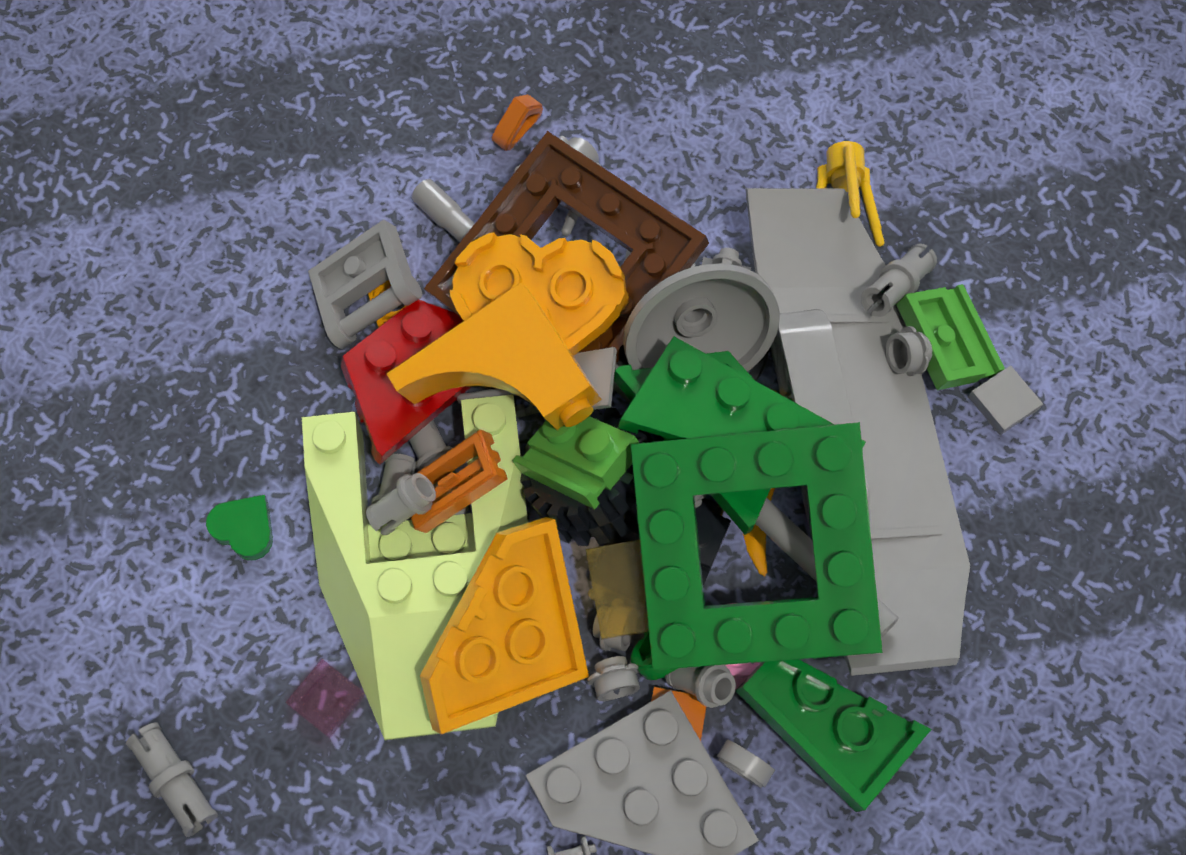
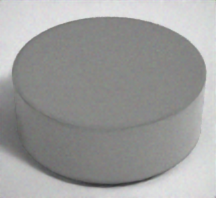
M728 739L717 755L718 761L759 788H765L775 772V769Z

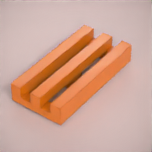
M480 429L417 472L427 477L432 484L438 482V486L435 487L436 498L432 502L431 509L425 514L416 513L411 516L415 530L428 533L508 479L505 470L498 468L497 463L501 461L499 453L491 449V445L495 443L492 434ZM478 455L479 458L459 472L453 473L455 469Z

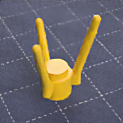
M851 141L835 143L826 151L827 164L817 168L816 188H827V185L831 183L833 188L845 189L848 192L850 214L853 218H858L861 214L860 187L875 244L881 247L884 245V238L870 184V169L865 167L864 148L860 144Z

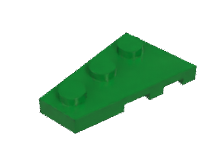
M799 659L761 662L735 690L855 812L866 810L932 730L915 720L908 721L887 710V705L870 696L864 698L837 684V679Z

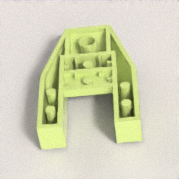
M513 394L461 400L465 439L480 429L492 434L495 443L491 445V449L499 453L501 461L497 463L498 468L505 470L508 479L471 503L472 513L453 515L428 533L415 530L412 520L403 522L389 535H382L381 528L375 531L369 524L366 516L368 497L363 432L355 412L302 417L304 466L319 586L384 740L440 734L432 730L420 674L496 533L528 523L521 472L512 461L516 455L520 456ZM478 455L467 461V466L479 458ZM498 713L449 732L496 727Z

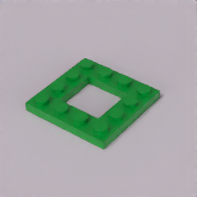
M860 422L631 444L653 670L883 653ZM807 485L818 597L705 606L694 495Z

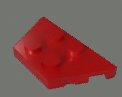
M419 299L411 305L404 307L342 357L341 368L348 387L354 392L356 398L355 407L361 423L364 422L372 442L371 452L374 460L379 465L456 401L460 394H464L472 387L464 386L441 391L415 405L394 388L387 376L388 372L464 321L452 311Z

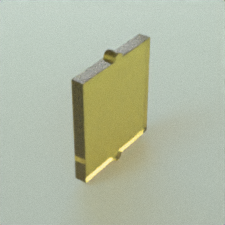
M640 540L586 549L592 588L588 591V598L595 601L601 640L649 632Z

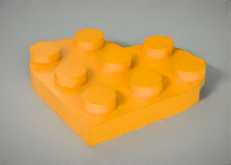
M488 233L470 242L456 258L457 270L452 279L453 290H450V297L458 314L465 321L498 297L523 282L537 300L573 356L603 334L619 317L620 312L626 308L629 301L625 276L612 252L598 241L592 240L591 243L585 240L567 241L566 238H558L540 248L527 236L521 234L520 237L511 234L497 236L495 233Z

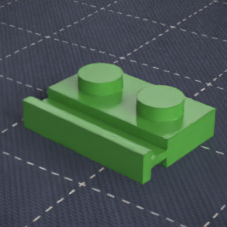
M963 284L957 285L954 289L950 290L943 287L905 294L896 304L906 326H912L916 329V332H922L932 345V358L927 370L937 391L975 383L982 378H992L1005 369Z
M590 416L575 426L565 427L564 425L558 430L546 420L527 442L530 449L523 457L516 455L512 461L522 474L595 510L600 504L597 497L604 489L611 490L631 466V444H638L639 441L634 435Z

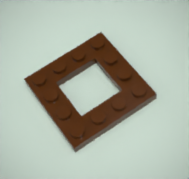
M547 131L428 282L424 290L461 318L450 297V290H453L452 279L457 270L455 261L470 242L488 233H495L497 236L511 234L520 237L521 234L532 240L558 205L561 204L631 252L620 266L625 276L626 291L629 296L626 308L620 312L619 317L603 334L578 352L615 347L617 349L616 365L625 353L623 346L624 330L628 318L637 303L661 281L680 271L691 268L709 242L706 235Z

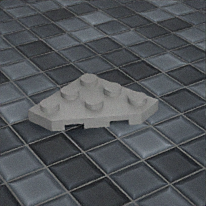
M671 690L525 775L553 827L651 855H736L759 841Z

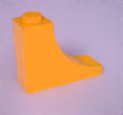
M523 282L387 373L396 391L414 405L431 395L452 388L464 386L493 387L516 394L533 404L556 430L564 425L565 427H572L581 423L593 412L592 406L602 400L537 300Z

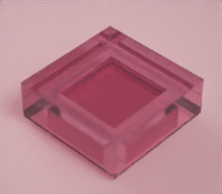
M321 659L285 703L330 739L363 699L365 693Z

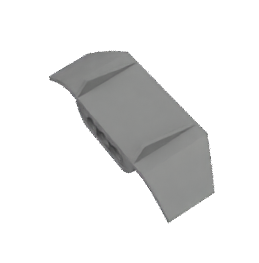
M745 188L755 272L771 288L780 311L779 328L770 347L780 395L833 424L860 422L861 439L866 441L863 447V459L877 598L899 619L881 638L883 653L844 656L850 675L957 665L960 658L970 562L922 374L909 376L906 373L898 374L891 369L887 362V340L891 335L897 334L902 328L907 327L897 305L895 304L885 316L876 317L871 315V313L881 303L876 302L868 311L864 309L861 303L862 292L880 278L881 270L886 265L859 217L853 218L851 216L848 195L845 189ZM807 485L800 486L812 540Z

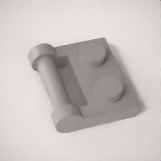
M384 219L308 271L326 334L330 341L340 349L354 342L357 338V333L401 304L409 306L422 297L421 287L411 274L396 226ZM386 281H390L391 287L348 316H345V308Z

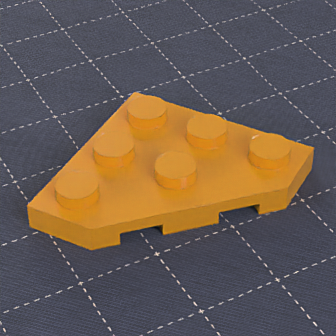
M544 517L496 533L423 668L420 679L432 730L440 734L589 677L555 519Z

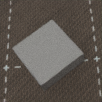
M1011 365L972 390L968 396L999 435H1002L1035 413L1043 405L1041 400Z

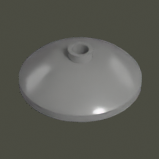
M707 264L680 271L653 287L643 296L631 312L623 336V346L629 365L631 364L632 370L654 367L673 336L706 354L729 351L748 372L764 357L777 335L780 321L778 302L771 288L762 277L741 266Z

